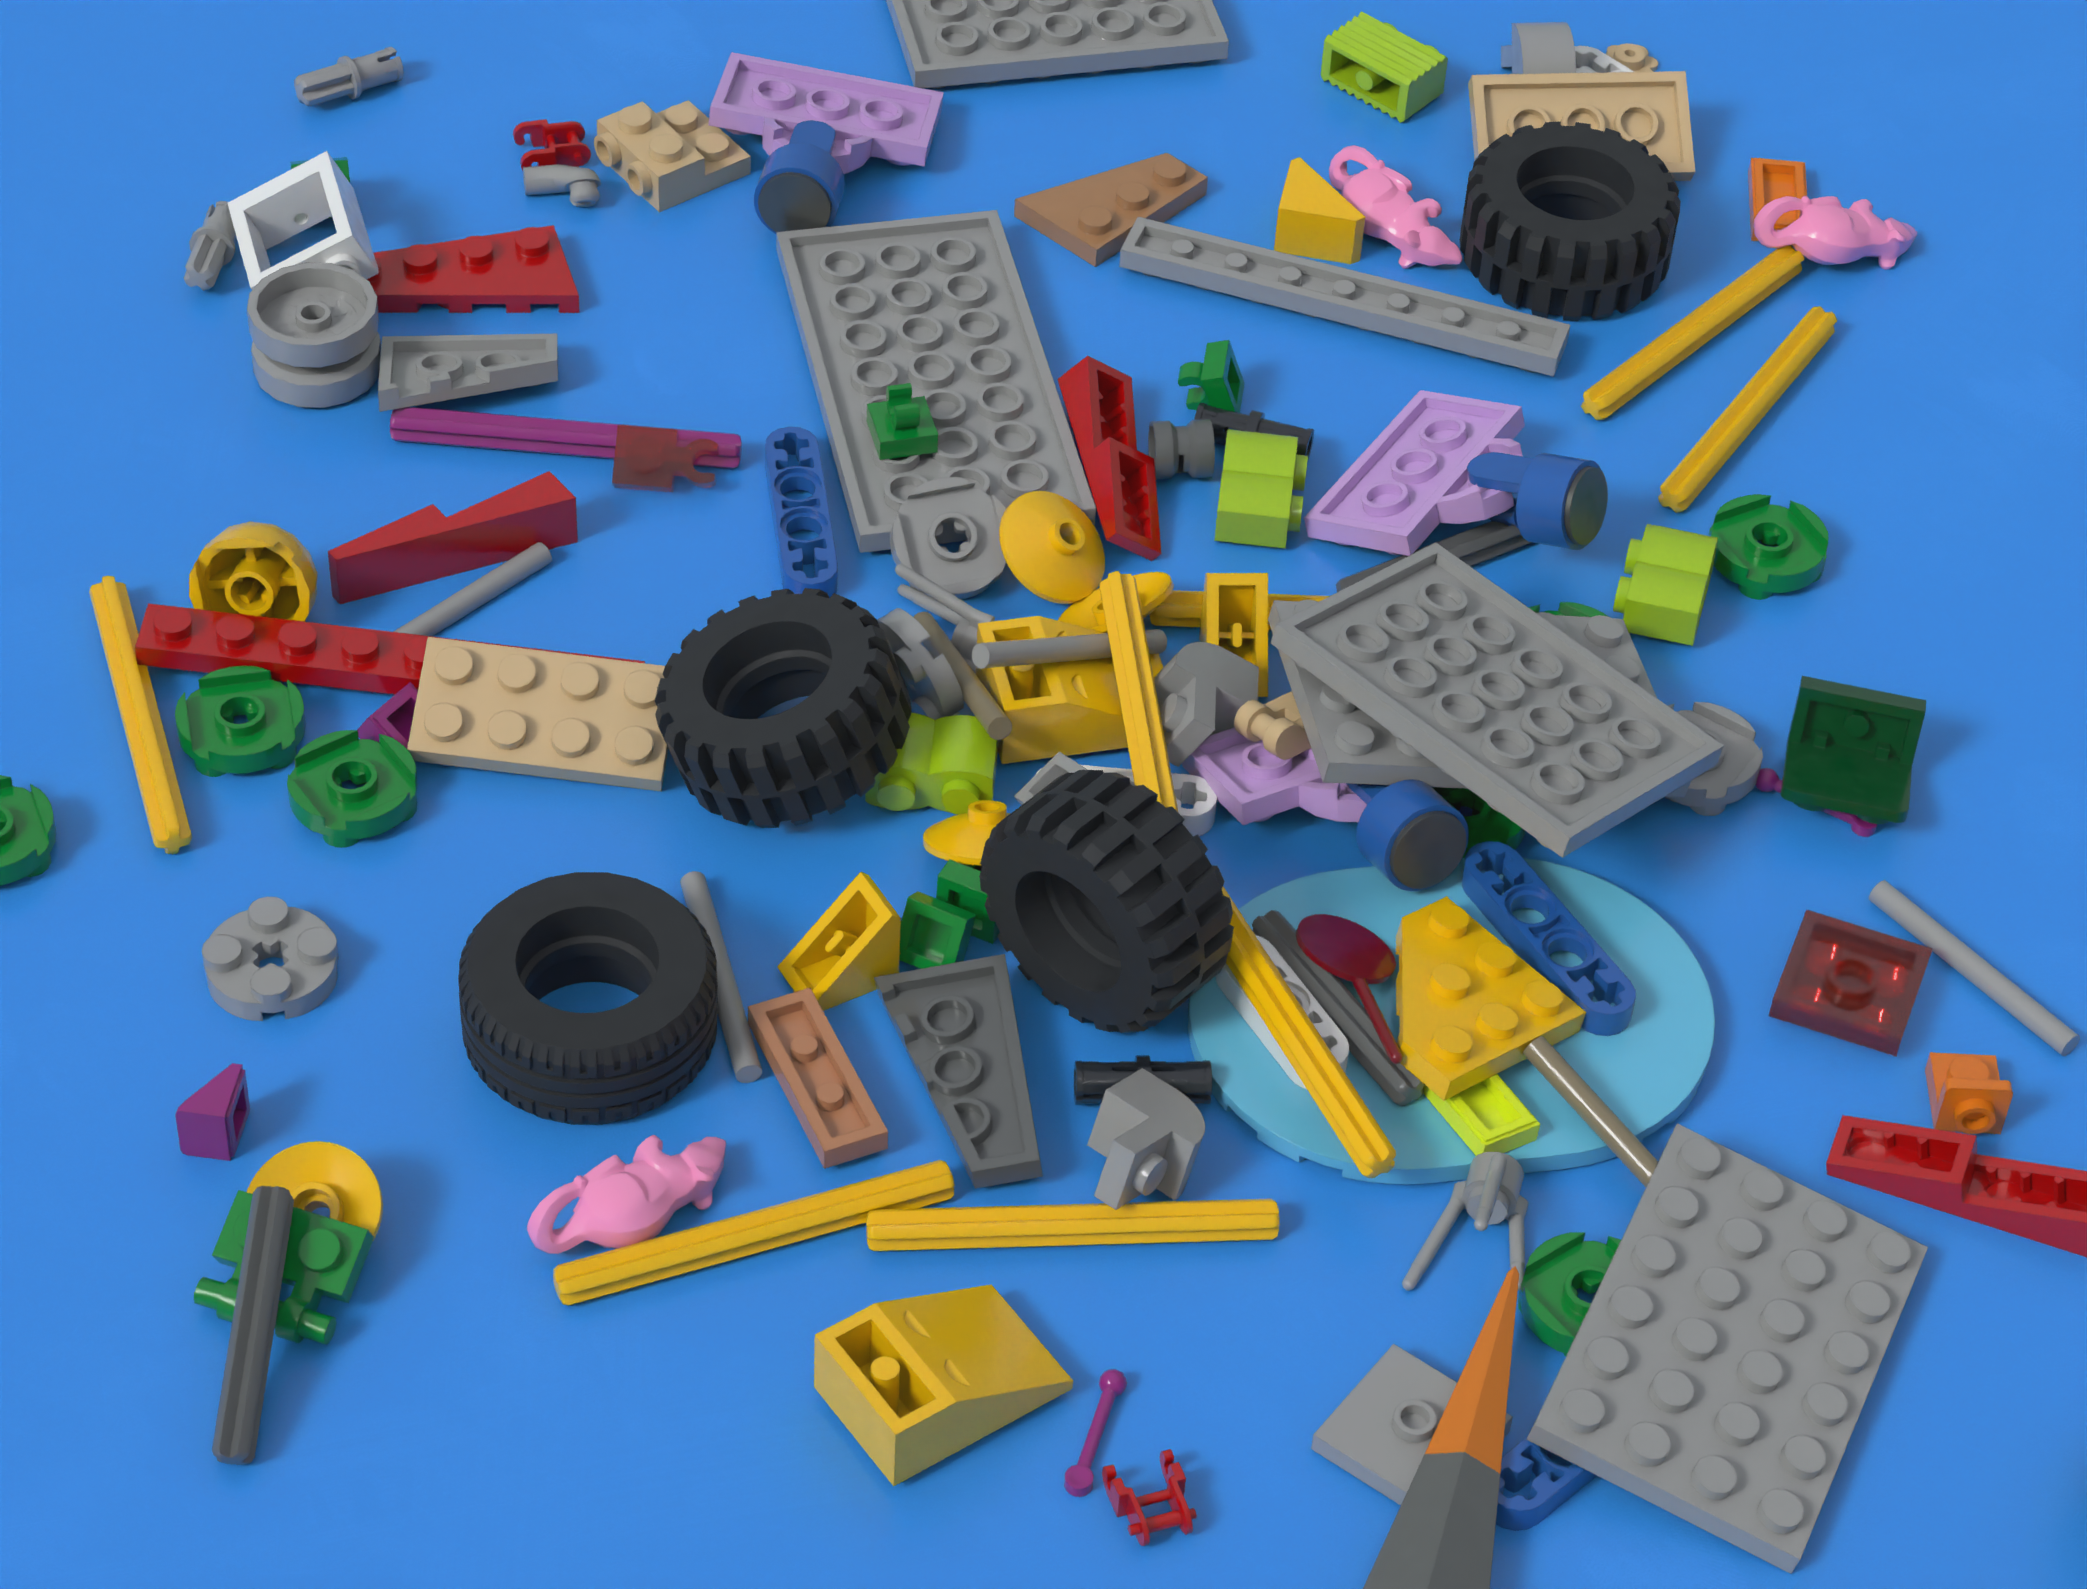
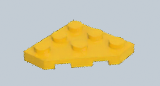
M1447 896L1402 917L1396 934V954L1399 955V972L1396 978V1015L1399 1016L1400 1033L1397 1044L1403 1055V1060L1400 1064L1443 1101L1527 1059L1523 1052L1536 1038L1543 1036L1551 1045H1554L1580 1031L1586 1011Z

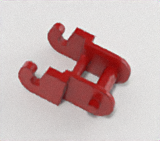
M547 119L522 122L513 130V137L517 145H523L525 143L524 135L530 134L533 147L543 146L545 148L526 152L520 161L522 171L523 167H532L531 164L533 162H537V166L559 164L579 167L586 164L591 158L590 148L582 143V140L585 138V130L581 123L569 121L548 124Z
M1171 1449L1161 1451L1160 1453L1161 1469L1167 1483V1489L1136 1497L1132 1488L1124 1486L1121 1477L1115 1479L1117 1474L1113 1464L1104 1466L1102 1469L1105 1490L1116 1516L1127 1515L1131 1524L1128 1525L1129 1535H1135L1141 1546L1149 1545L1150 1533L1175 1526H1179L1184 1534H1190L1193 1531L1192 1519L1197 1518L1194 1508H1188L1184 1498L1186 1477L1180 1463H1173L1174 1455ZM1168 1501L1171 1512L1145 1518L1141 1507Z

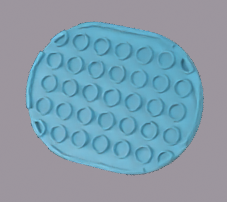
M1465 858L1461 859L1454 871L1443 881L1421 891L1402 890L1392 884L1377 868L1371 866L1321 872L1301 877L1276 886L1239 908V911L1252 930L1253 921L1258 916H1264L1271 910L1279 911L1295 930L1301 920L1307 916L1328 914L1351 920L1367 928L1383 940L1395 957L1396 967L1389 980L1380 984H1368L1396 1042L1400 1033L1399 1016L1396 1015V978L1399 972V955L1396 954V934L1402 917L1447 896L1491 934L1513 950L1462 888V872ZM1523 858L1627 976L1636 990L1632 1019L1628 1027L1621 1033L1611 1036H1600L1581 1028L1578 1033L1552 1046L1642 1143L1643 1138L1656 1132L1665 1124H1672L1686 1110L1696 1095L1698 1086L1707 1069L1714 1041L1715 1016L1713 1000L1706 977L1689 946L1675 929L1657 912L1635 896L1614 884L1583 871L1547 861ZM1498 875L1503 880V875ZM1531 908L1516 909L1512 912L1518 920L1525 923L1535 924L1545 920V917L1540 912ZM1557 951L1549 955L1555 963L1565 967H1574L1583 963L1580 957L1569 951ZM1216 976L1189 998L1188 1033L1195 1061L1210 1060L1212 1094L1226 1111L1230 1112L1233 1110L1238 1117L1258 1132L1257 1139L1297 1162L1302 1163L1304 1160L1309 1159L1328 1167L1343 1170L1342 1177L1354 1180L1405 1185L1467 1179L1472 1160L1476 1156L1427 1097L1423 1094L1418 1100H1412L1405 1106L1396 1105L1349 1051L1346 1075L1396 1150V1156L1393 1159L1395 1166L1391 1171L1381 1173L1373 1179L1365 1177L1353 1162L1309 1091L1296 1085L1288 1077L1219 988ZM1338 977L1363 1006L1353 982ZM1593 995L1592 1001L1596 1003L1598 1000ZM1528 1059L1498 1073L1500 1078L1540 1123L1537 1140L1503 1153L1517 1160L1524 1173L1587 1166L1617 1157Z

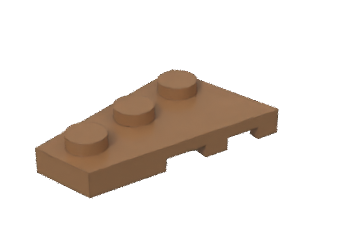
M1164 153L1016 198L1014 217L1089 264L1097 267L1121 251L1137 217L1164 223L1206 195L1208 177L1169 153Z

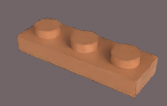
M811 988L748 1006L749 1027L823 1168H829L888 1149V1130Z

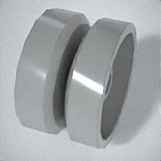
M305 262L280 268L262 278L250 292L247 316L249 333L253 339L251 348L253 372L260 388L274 399L297 407L326 408L350 402L367 392L379 378L381 339L377 331L379 323L377 295L371 283L356 271L333 263Z

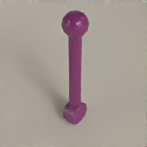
M1762 768L1755 785L1762 792L1775 790L1780 793L1782 780L1779 779V776L1773 769ZM1830 809L1822 811L1851 824L1852 831L1858 836H1872L1878 825L1866 822L1855 814Z
M1109 1369L1101 1375L1099 1387L1102 1394L1078 1463L1068 1468L1065 1472V1490L1074 1497L1086 1496L1093 1489L1094 1475L1090 1469L1115 1397L1122 1395L1127 1387L1125 1375L1117 1369Z

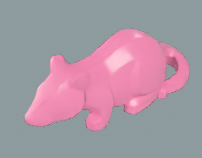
M1356 145L1344 147L1333 157L1329 167L1331 184L1338 191H1341V195L1365 216L1364 234L1388 241L1401 251L1399 264L1403 269L1409 268L1416 263L1433 267L1442 264L1457 265L1462 262V255L1458 246L1451 242L1442 230L1429 224L1428 217L1436 218L1442 212V208L1437 201L1426 198L1414 202L1408 194L1412 190L1411 181L1397 171L1385 167L1383 160H1377L1365 148ZM1347 161H1357L1368 169L1349 176L1347 173Z
M1785 196L1769 202L1758 212L1754 219V234L1760 244L1767 248H1782L1792 245L1809 260L1824 265L1850 263L1862 257H1878L1879 266L1884 270H1890L1895 265L1897 257L1909 249L1918 232L1911 225L1900 222L1892 217L1882 221L1872 212L1873 205L1867 199L1858 200L1847 209L1842 207L1838 197L1835 196L1809 199L1807 196H1803L1802 199ZM1800 210V217L1783 229H1774V224L1783 213Z
M652 1135L637 1147L633 1163L625 1164L617 1155L609 1157L583 1177L579 1175L573 1182L555 1189L538 1204L532 1212L527 1225V1231L535 1248L547 1254H559L585 1240L604 1248L617 1249L653 1239L665 1227L673 1213L688 1203L692 1202L699 1210H706L713 1202L712 1190L724 1166L726 1141L718 1137H705L701 1141L689 1144L681 1153L669 1156L662 1152L663 1141L658 1136ZM579 1197L573 1209L574 1214L563 1227L553 1229L558 1213L572 1200Z

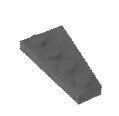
M1005 954L874 977L878 996L975 1189L1043 1177Z

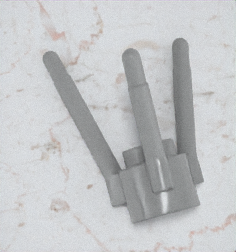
M898 564L895 568L896 574L921 590L917 591L908 585L901 584L897 589L898 594L956 625L951 642L975 673L976 666L972 660V650L977 644L978 623L995 621V617L973 608L906 565Z
M1484 1152L1478 1154L1472 1160L1467 1180L1455 1183L1448 1205L1403 1279L1402 1286L1405 1290L1410 1291L1415 1288L1463 1209H1467L1468 1214L1475 1220L1474 1227L1478 1231L1486 1230L1488 1224H1498L1504 1219L1509 1221L1510 1268L1512 1269L1516 1266L1518 1270V1290H1520L1525 1273L1524 1219L1528 1208V1201L1519 1195L1524 1172L1517 1160L1500 1152Z

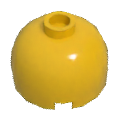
M249 521L229 526L204 546L189 574V597L194 609L305 622L316 600L318 572L310 552L294 534L277 525Z

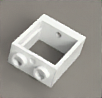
M328 151L227 203L252 290L262 278L280 268L305 262L333 263L352 269L365 279L379 273L354 188ZM332 216L337 231L336 234L272 267L270 266L267 249Z

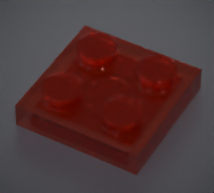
M1806 909L1774 994L1769 1016L1897 1057L1933 949Z

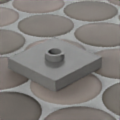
M1393 1344L1313 1434L1311 1449L1401 1505L1457 1382ZM1506 1413L1504 1438L1510 1432L1513 1418L1508 1413Z

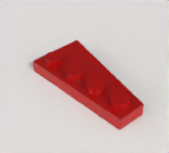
M554 225L538 228L528 227L512 232L486 236H470L465 239L427 245L416 244L407 248L374 252L379 273L367 279L377 295L378 313H417L422 304H437L449 309V313H472V304H506V313H531V304H559V313H580L579 294Z

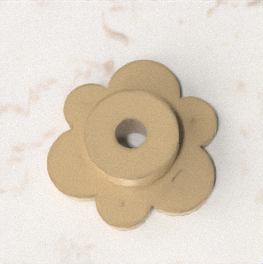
M1626 43L1611 45L1607 48L1606 55L1634 72H1654L1657 70L1658 61L1653 57H1649L1648 50L1641 45Z

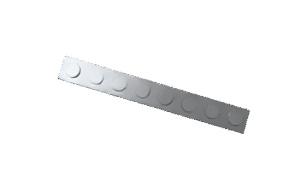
M1137 217L1120 251L1119 267L1142 272L1148 276H1157L1193 285L1200 289L1213 290L1248 299L1255 303H1264L1300 312L1310 317H1320L1355 326L1362 330L1375 331L1411 340L1417 344H1427L1466 354L1473 358H1482L1518 367L1528 372H1538L1553 377L1569 337L1570 324L1142 217Z

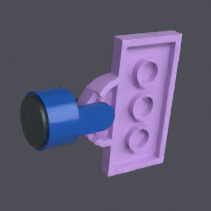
M731 52L710 106L708 125L725 128L728 132L737 135H747L750 133L762 135L763 148L769 157L764 164L755 189L754 207L759 219L770 231L776 234V232L831 227L845 189L844 174L862 167L870 156L886 159L896 165L914 164L925 166L941 114L944 92Z
M1420 390L1307 513L1304 521L1307 535L1310 538L1331 541L1339 545H1353L1385 551L1392 555H1412L1439 523L1465 524L1486 519L1504 523L1508 526H1516L1522 537L1529 542L1580 550L1596 537L1604 521L1608 501L1607 482L1600 466L1592 460L1550 453H1541L1535 458L1523 457L1520 443L1513 440L1525 426L1522 406ZM1512 493H1517V498H1513Z
M1235 727L1208 736L1182 763V766L1191 775L1199 776L1206 780L1216 794L1217 800L1242 825L1268 820L1275 814L1298 806L1316 817L1336 822H1358L1356 839L1360 852L1392 884L1402 890L1421 891L1440 883L1454 871L1466 851L1469 833L1465 818L1430 785L1420 780H1402L1391 785L1326 783L1322 781L1311 748L1290 759L1283 760L1268 752L1264 748L1262 740L1258 742L1250 741L1240 735L1235 730Z

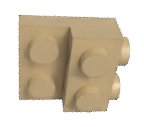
M689 100L658 113H655L642 101L597 120V136L594 138V147L598 158L605 166L611 167L619 174L636 195H641L658 212L751 174V156L719 127L709 126V118Z

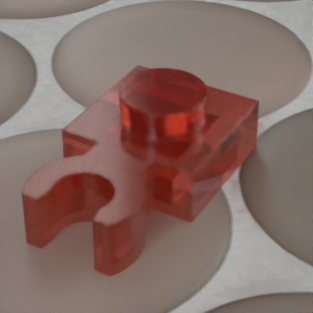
M618 425L612 484L614 488L674 492L675 476H685L691 484L697 487H713L716 485L717 479L715 474L698 472L694 468V463L703 454L719 455V446L712 440L698 439L692 441L686 447H678L679 433L677 429Z

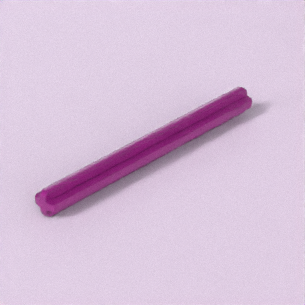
M418 407L394 409L390 418L391 438L398 442L727 469L737 468L742 455L741 436L734 433Z

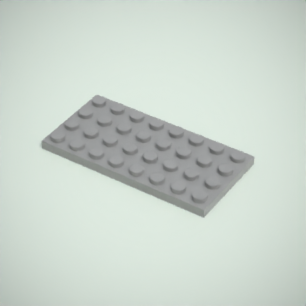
M997 210L776 232L778 258L860 553L890 550V532L900 506L919 485L941 477H960L975 483L974 487L984 490L990 497L993 494L1002 502L1005 508L1025 493L1032 491L1052 492L1073 502L1088 516L1095 526L1096 507ZM911 383L912 398L925 396L938 432V452L880 460L866 422L867 404L886 401L887 386ZM944 525L943 533L940 537L936 538L938 544L968 541L965 533H955L952 525Z

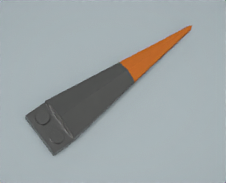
M1516 1266L1508 1271L1363 1589H1490L1519 1273Z

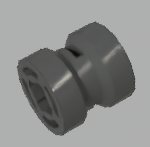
M1210 419L1191 420L1187 426H1174L1170 421L1150 422L1148 456L1154 458L1156 480L1171 479L1176 473H1188L1192 478H1211L1213 476L1215 446Z

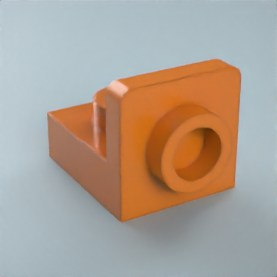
M1930 1052L1925 1067L1933 1128L1966 1134H2001L2013 1097V1091L2010 1081L2000 1080L1996 1055Z

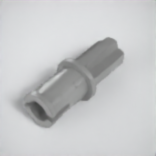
M387 47L375 53L353 59L348 56L339 57L335 65L298 75L294 80L296 96L300 103L307 106L316 105L348 95L351 99L359 98L364 90L390 82L401 81L404 75L401 58L398 56L390 59V57L396 56L397 53L393 47Z
M226 201L216 202V208L213 204L209 206L203 226L192 234L189 241L191 254L185 268L187 271L184 275V280L189 287L198 286L203 291L212 288L222 266L232 260L235 253L234 238L236 233L228 202Z

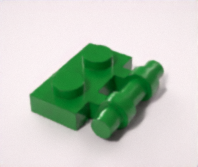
M238 1190L212 1253V1256L219 1263L235 1268L233 1276L226 1283L202 1277L194 1292L195 1304L216 1310V1315L219 1319L229 1322L233 1320L252 1194ZM293 1207L282 1283L294 1286L291 1296L285 1301L279 1300L275 1322V1334L277 1337L295 1343H300L304 1338L326 1345L331 1341L336 1329V1318L316 1312L322 1295L349 1303L374 1240V1236L369 1230Z

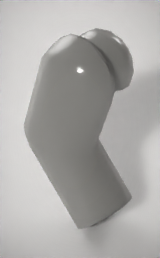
M559 164L523 167L526 196L570 192V202L576 207L593 206L600 198L597 189L601 185L600 179L589 168Z

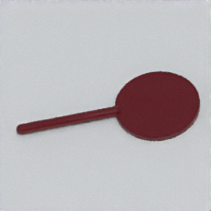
M1314 914L1303 918L1296 929V940L1301 950L1322 969L1337 977L1353 982L1390 1061L1393 1064L1401 1063L1403 1055L1368 984L1383 983L1391 978L1396 967V961L1390 948L1373 932L1351 920L1328 914Z

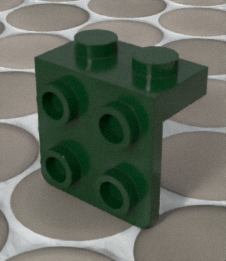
M1802 676L1786 742L1781 797L1805 810L1823 811L1830 809L1855 814L1860 819L1874 824L1902 823L1906 821L1910 802L1912 764L1926 712V700Z

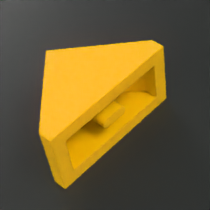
M1301 157L1291 160L1278 207L1274 251L1346 264L1360 261L1365 216Z
M1205 573L1199 641L1223 647L1258 666V697H1268V573Z
M860 872L777 968L794 992L811 988L822 1010L825 1011L877 990L874 977L899 973L901 918L871 877L866 873Z

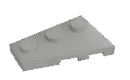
M553 333L383 336L378 384L379 412L558 381V335Z

